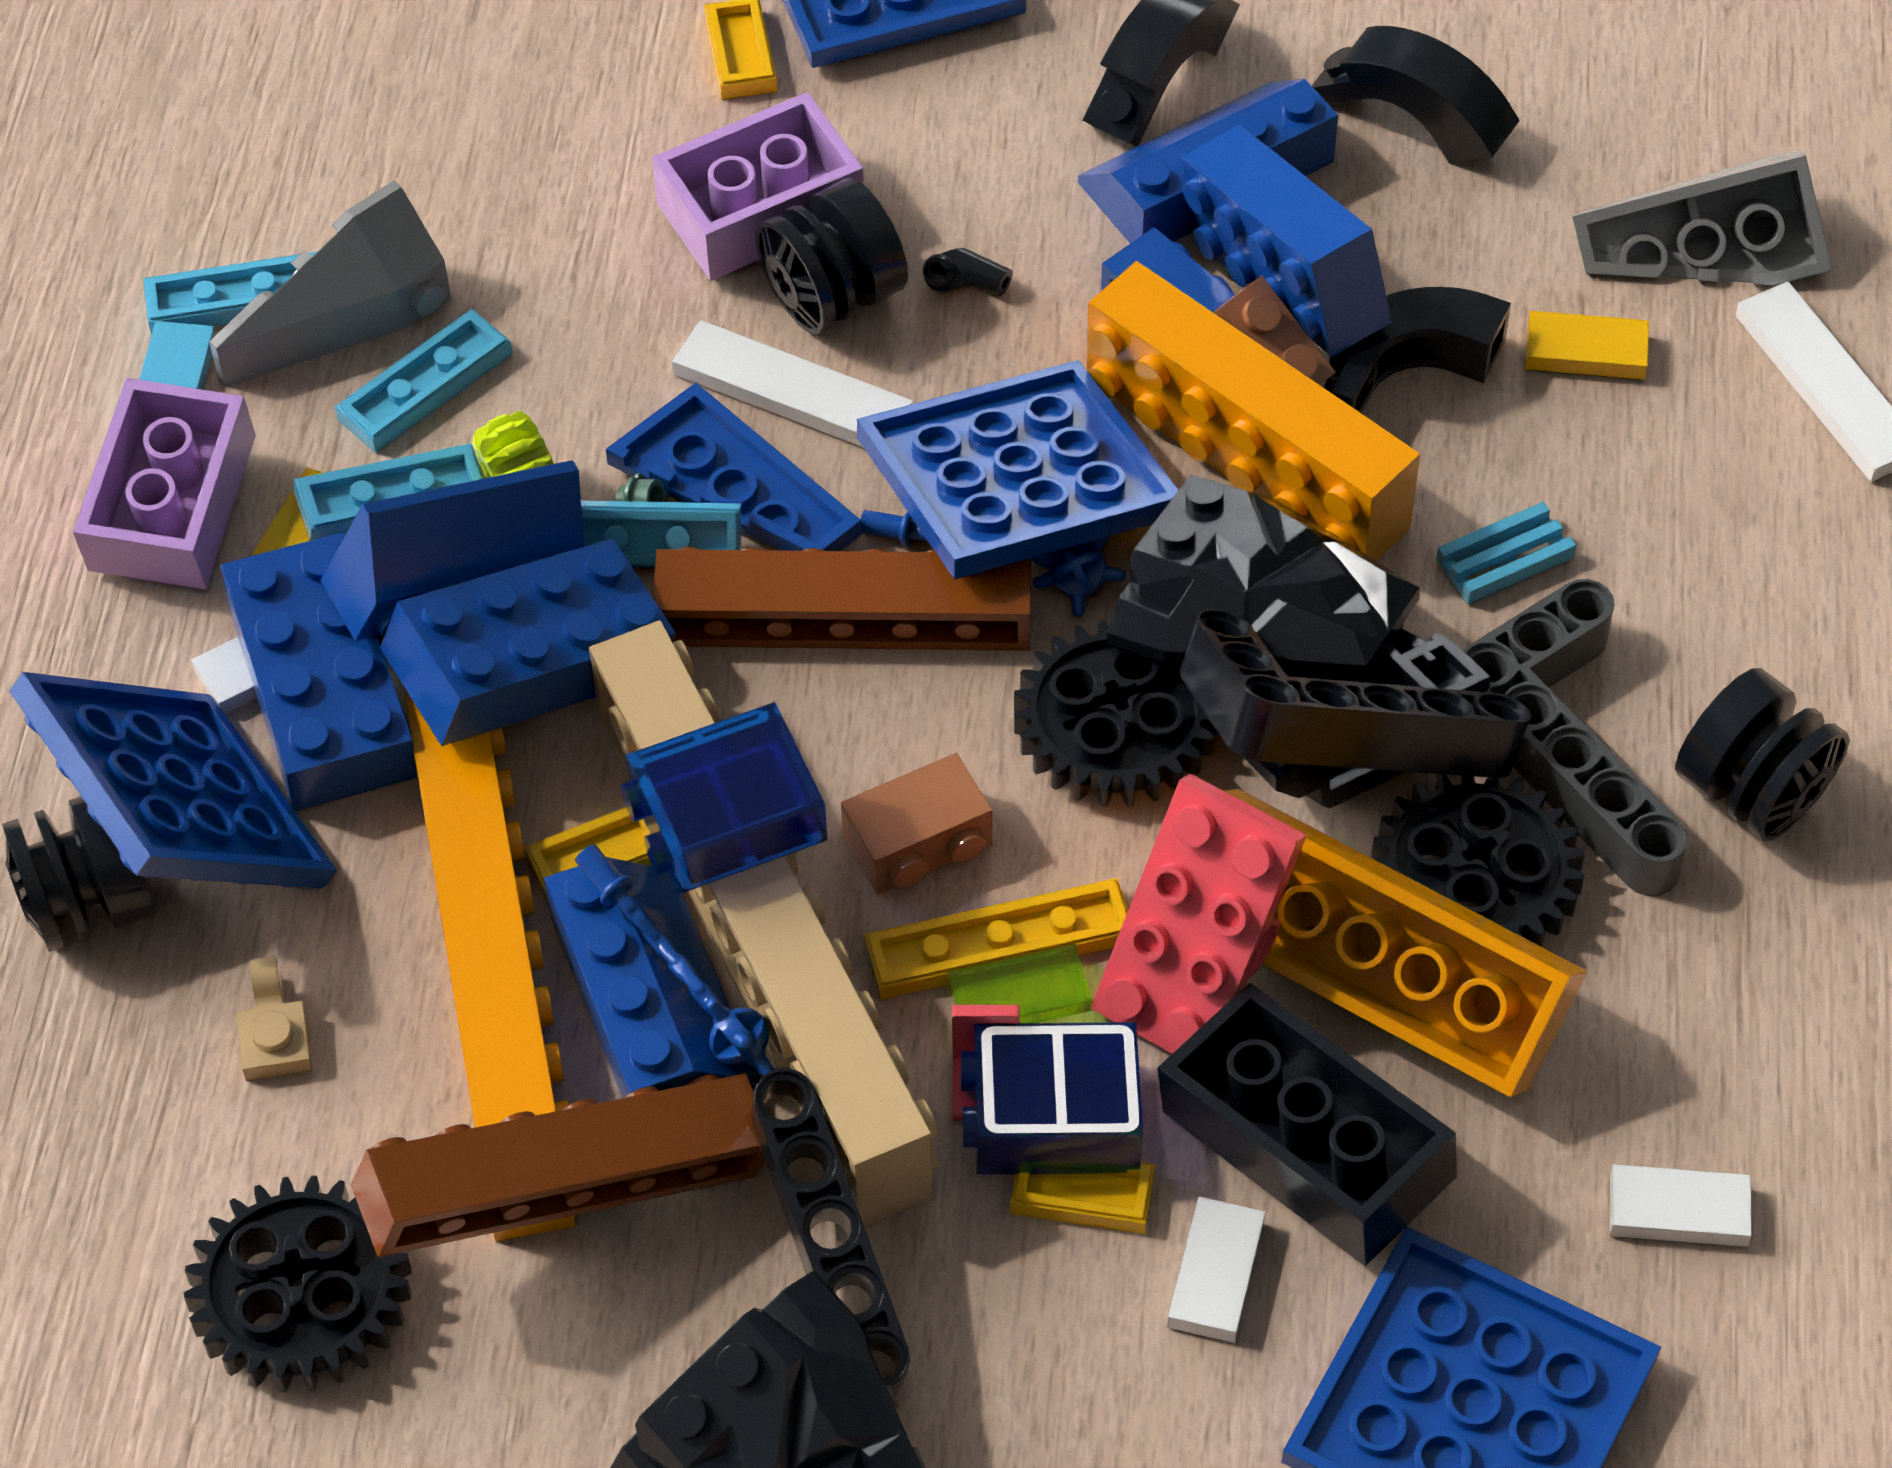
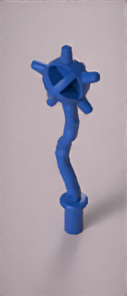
M864 510L862 513V534L900 540L903 547H909L913 539L928 542L908 512L904 516ZM1110 536L1031 559L1035 564L1050 570L1033 579L1034 587L1042 589L1055 585L1060 592L1071 597L1072 615L1077 617L1084 614L1086 597L1100 590L1105 581L1123 582L1126 578L1125 570L1107 565L1102 549Z
M595 844L583 849L576 857L575 862L601 892V904L611 905L618 902L617 904L634 926L643 932L645 939L656 953L668 962V967L682 983L687 984L693 998L714 1018L712 1020L714 1025L709 1037V1046L714 1057L726 1066L739 1067L749 1064L762 1076L774 1070L775 1068L765 1056L766 1052L764 1051L769 1041V1026L765 1017L751 1008L744 1007L732 1010L725 1008L707 982L696 975V971L684 955L676 952L669 938L658 926L651 922L648 913L628 893L633 885V878L629 875L622 876Z

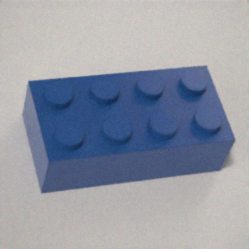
M1238 124L1180 157L1186 182L1182 184L1183 195L1190 208L1194 211L1198 227L1193 231L1195 242L1204 257L1210 261L1216 259L1228 270L1232 279L1240 287L1248 286L1260 276H1263L1309 338L1331 357L1392 323L1372 228L1253 134Z
M343 532L220 564L228 607L289 801L294 811L417 778L412 738L384 654L380 649L381 645L378 636L355 641L320 581L344 539Z
M612 538L397 601L380 649L441 746L595 698L596 693L589 653L590 646L661 620L671 641H673L676 632Z

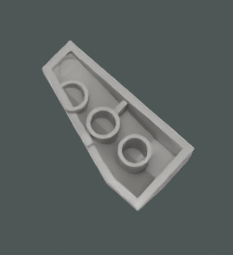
M1799 150L1733 166L1572 215L1585 272L1588 274L1651 278L1670 277L1697 279L1698 281H1733L1777 285L1832 270L1807 158Z
M395 180L346 210L332 224L338 231L336 235L313 257L305 250L291 263L297 270L290 279L275 293L265 291L258 294L209 341L218 379L225 386L405 329L423 316L434 313L443 303L451 299L445 260L403 188Z

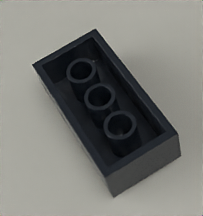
M1250 982L1157 1067L1164 1114L1365 1267L1457 1178L1455 1131Z

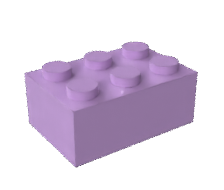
M808 92L652 157L657 204L710 281L760 260L755 234L760 222L771 216H782L784 210L791 206L801 205L808 210V203L812 195L843 179L854 178L864 185L863 167Z
M125 379L73 530L88 571L207 589L256 438L244 396L138 379Z

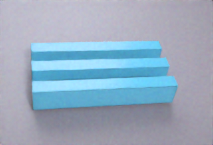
M1543 501L1438 547L1436 561L1466 603L1471 604L1573 559L1576 544L1571 537L1564 539L1562 536V525L1557 519L1550 520V509ZM1545 542L1549 545L1515 560L1517 554ZM1492 565L1499 567L1474 579L1469 580L1467 576Z

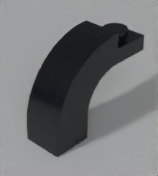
M1141 0L1121 25L1100 63L1101 66L1107 69L1082 121L1133 146H1139L1163 93L1174 74L1192 54L1198 51H1205L1216 57L1240 4L1233 0Z
M1367 27L1352 47L1342 48L1326 59L1323 65V72L1312 84V87L1329 105L1361 99H1377L1404 109L1419 120L1429 131L1449 164L1493 158L1520 121L1497 85L1469 58L1440 40L1418 31L1401 27Z
M1421 287L1389 294L1386 297L1392 323L1337 355L1330 356L1329 364L1336 373L1327 379L1324 388L1362 413L1372 393L1382 381L1397 372L1410 368H1439L1484 383L1506 341L1511 303L1477 291L1454 287Z

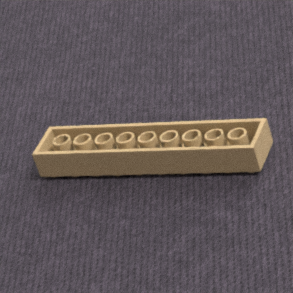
M661 620L589 647L599 720L640 801H642L644 791L650 787L742 755L732 736L722 738L716 727L720 723L719 714L709 690L706 687L700 690L696 689L691 679V676H694L693 664L682 640L672 642ZM742 763L717 772L716 775L755 855L786 844L789 841L784 835L777 838L774 837L768 825L772 821L766 798L758 785L748 787L742 776V773L745 772V764ZM707 776L652 796V800L689 878L745 858ZM793 850L695 886L684 885L745 1007L754 1009L765 1017L769 1026V1041L766 1048L776 1068L797 1070L805 1075L813 1085L864 1227L933 1199L932 1171L939 1169L938 1158L931 1143V1139L938 1136V1129L933 1114L923 1098L915 1101L912 1099L905 1083L909 1082V1074L904 1059L895 1044L886 1047L883 1044L876 1030L881 1028V1023L871 996L866 990L857 993L849 979V976L853 975V969L844 945L839 938L829 941L821 924L825 923V915L816 892L811 886L802 889L794 873L798 872V864ZM791 1097L800 1113L802 1111L800 1104Z

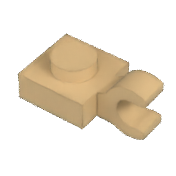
M276 956L249 960L256 1008L236 1011L241 1065L245 1080L251 1081L312 1071L306 1011L303 1001L285 1003L281 972H278Z

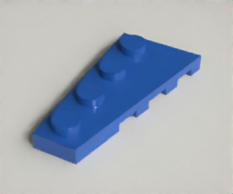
M697 383L687 388L605 449L608 465L632 477L637 473H642L647 479H658L662 482L666 494L682 502L741 503L742 532L777 550L802 551L804 549L817 548L825 551H842L862 535L861 519Z

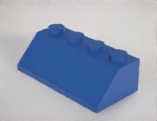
M1306 79L1269 82L1078 175V183L1129 243H1132L1153 227L1174 242L1198 228L1194 211L1190 208L1183 195L1182 184L1186 182L1180 157L1240 124L1304 176H1307L1334 162L1338 114Z
M570 460L362 504L320 580L353 639L358 641L379 635L384 638L397 601L584 547L579 469L574 461Z
M607 857L622 876L629 875L633 878V885L628 893L648 913L651 922L658 926L669 938L676 952L684 955L696 971V975L707 982L719 997L722 1005L731 1010L674 872ZM579 866L544 877L551 920L621 1097L625 1098L633 1091L644 1087H657L660 1091L685 1086L698 1077L710 1074L725 1078L746 1073L753 1091H755L756 1084L760 1081L757 1070L749 1064L739 1067L726 1066L714 1057L709 1046L710 1032L714 1025L712 1020L714 1018L693 998L687 984L682 983L668 967V962L656 953L645 939L643 932L634 926L617 904L618 902L611 905L601 904V892Z

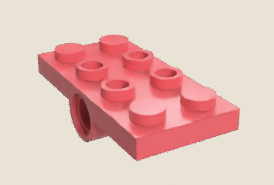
M1191 773L1180 779L1090 1009L1119 1025L1128 1027L1135 1034L1173 1054L1246 986L1248 979L1258 971L1265 961L1280 927V920L1274 917L1307 835Z

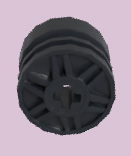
M854 178L843 179L812 195L808 203V210L801 205L791 206L784 210L782 216H771L760 222L755 231L756 247L760 261L774 293L794 321L810 334H820L831 328L835 321L846 320L852 317L856 309V302L861 306H872L904 289L908 281V264L905 253L891 219L869 189Z
M1752 668L1735 678L1703 711L1688 733L1678 753L1675 770L1681 779L1710 801L1721 800L1731 793L1727 807L1730 817L1737 822L1748 821L1747 825L1750 832L1764 842L1772 841L1788 831L1817 802L1842 764L1850 739L1848 733L1835 723L1824 725L1825 721L1822 713L1815 708H1805L1793 715L1797 702L1795 693L1762 668Z
M81 796L68 800L72 831L59 835L53 822L44 810L34 812L43 841L28 846L18 819L2 824L6 836L5 864L27 922L45 941L49 952L65 947L56 919L71 914L80 940L83 941L90 938L87 908L96 904H100L115 928L156 914L144 877L136 876L135 873L122 863L119 850L104 828L89 815L88 805Z

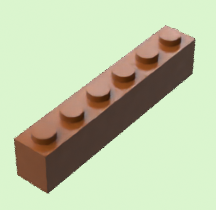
M695 547L656 549L653 599L676 632L672 642L682 640L685 647L1030 651L1031 559L954 580L934 550L927 552H887L881 549L825 551L817 548H809L802 551L762 550L759 548L701 550Z
M746 1073L725 1078L710 1074L698 1077L685 1086L660 1091L657 1087H644L633 1091L625 1098L597 1103L594 1099H584L574 1102L560 1111L535 1115L528 1111L519 1112L506 1117L500 1123L471 1128L466 1124H459L448 1127L435 1136L410 1141L402 1137L389 1138L375 1144L370 1149H366L351 1187L377 1257H383L752 1178L757 1175L765 1158L753 1128L751 1111L754 1092Z

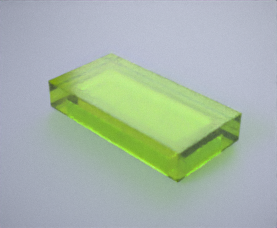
M1075 944L947 972V983L953 1005H1019L1020 1026L1092 1011L1090 1009L1092 996Z

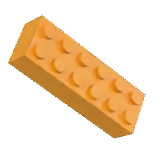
M1135 261L1088 302L1087 371L1108 398H1114L1133 411L1144 425L1163 432L1180 444L1191 458L1199 462L1204 461L1226 476L1234 487L1278 500L1376 561L1411 529L1420 460L1419 452L1138 261Z
M1240 789L1225 790L1228 794L1307 835L1274 917L1280 920V927L1275 942L1262 965L1510 1098L1530 1089L1588 971Z

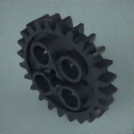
M1105 620L1099 622L1098 635L1091 637L1078 625L1074 627V643L1069 644L1058 636L1052 637L1051 655L1035 651L1033 653V670L1022 669L1020 673V689L1014 691V734L1020 735V752L1022 755H1033V772L1035 774L1044 773L1052 769L1051 788L1054 790L1063 787L1069 781L1075 783V800L1077 801L1084 798L1090 789L1098 791L1100 805L1104 807L1109 803L1112 793H1121L1127 806L1131 807L1134 805L1135 791L1142 789L1153 801L1159 800L1161 782L1164 781L1170 787L1176 789L1179 780L1183 778V771L1195 775L1200 773L1201 756L1212 755L1214 735H1218V732L1182 680L1179 673L1181 664L1164 663L1108 645L1107 632L1109 625ZM1128 677H1137V678H1141V679L1132 680V679H1126V678H1128ZM1074 696H1075V697H1081V698H1083V699L1073 700V699H1068V697H1074ZM1160 725L1165 726L1167 728L1157 729L1152 728L1150 726ZM1102 745L1107 746L1108 748L1097 749L1092 748L1091 746Z
M1437 774L1434 792L1417 782L1413 786L1411 801L1398 796L1394 799L1392 816L1382 815L1379 834L1373 839L1371 858L1460 905H1462L1460 903L1462 901L1478 903L1479 907L1462 906L1541 947L1545 931L1558 936L1562 931L1564 916L1573 917L1578 899L1577 895H1581L1585 875L1581 872L1585 856L1584 850L1575 848L1578 830L1575 827L1562 828L1565 810L1559 807L1545 812L1543 807L1546 792L1543 790L1534 793L1528 798L1521 795L1523 779L1519 777L1507 789L1499 787L1498 778L1489 777L1486 778L1484 784L1475 782L1474 776H1462L1461 784L1453 785L1445 774ZM1485 825L1493 828V830H1482L1475 826ZM1423 855H1434V856L1440 857L1441 859H1440V860H1429V859L1423 858L1422 856H1423ZM1514 871H1525L1533 876H1520L1515 874Z
M311 1175L304 1192H295L290 1179L283 1177L280 1184V1193L273 1197H270L260 1184L254 1186L256 1204L248 1208L235 1198L231 1199L229 1203L234 1219L229 1223L222 1219L211 1217L208 1223L215 1241L195 1240L193 1243L197 1258L201 1263L185 1266L188 1282L193 1288L183 1293L189 1312L194 1313L189 1317L196 1337L205 1336L202 1342L210 1359L223 1355L222 1362L228 1375L233 1376L247 1365L246 1372L251 1386L255 1388L265 1380L269 1373L274 1374L279 1392L282 1393L287 1391L293 1375H302L309 1391L315 1390L318 1372L327 1370L337 1383L343 1382L344 1372L341 1363L350 1359L356 1365L364 1369L367 1368L369 1363L364 1347L368 1343L383 1349H387L390 1346L383 1324L391 1326L403 1325L405 1320L401 1306L397 1303L408 1301L412 1298L409 1282L405 1279L406 1276L412 1274L408 1253L377 1257L356 1198L354 1197L349 1202L345 1181L339 1180L328 1194H324L321 1191L317 1176ZM331 1240L343 1242L336 1250L330 1252L316 1251L325 1242ZM262 1252L274 1253L268 1261L261 1264L247 1263L256 1254ZM356 1270L360 1271L358 1275L352 1276ZM302 1279L303 1284L295 1286V1281ZM246 1289L241 1295H238L240 1290ZM347 1301L351 1303L348 1308L340 1313H323V1310L334 1302ZM268 1313L281 1314L280 1318L273 1324L267 1326L253 1325L262 1315Z

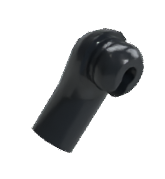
M956 248L940 254H934L927 258L922 268L926 284L931 289L940 292H948L976 285L998 296H1002L1007 291L1013 276L1012 269L966 248Z

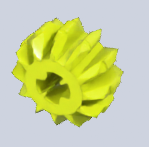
M521 410L509 415L502 414L491 419L485 426L477 429L474 433L472 444L486 478L554 464L553 457L549 453L544 438L541 437L536 424L532 422L530 416Z

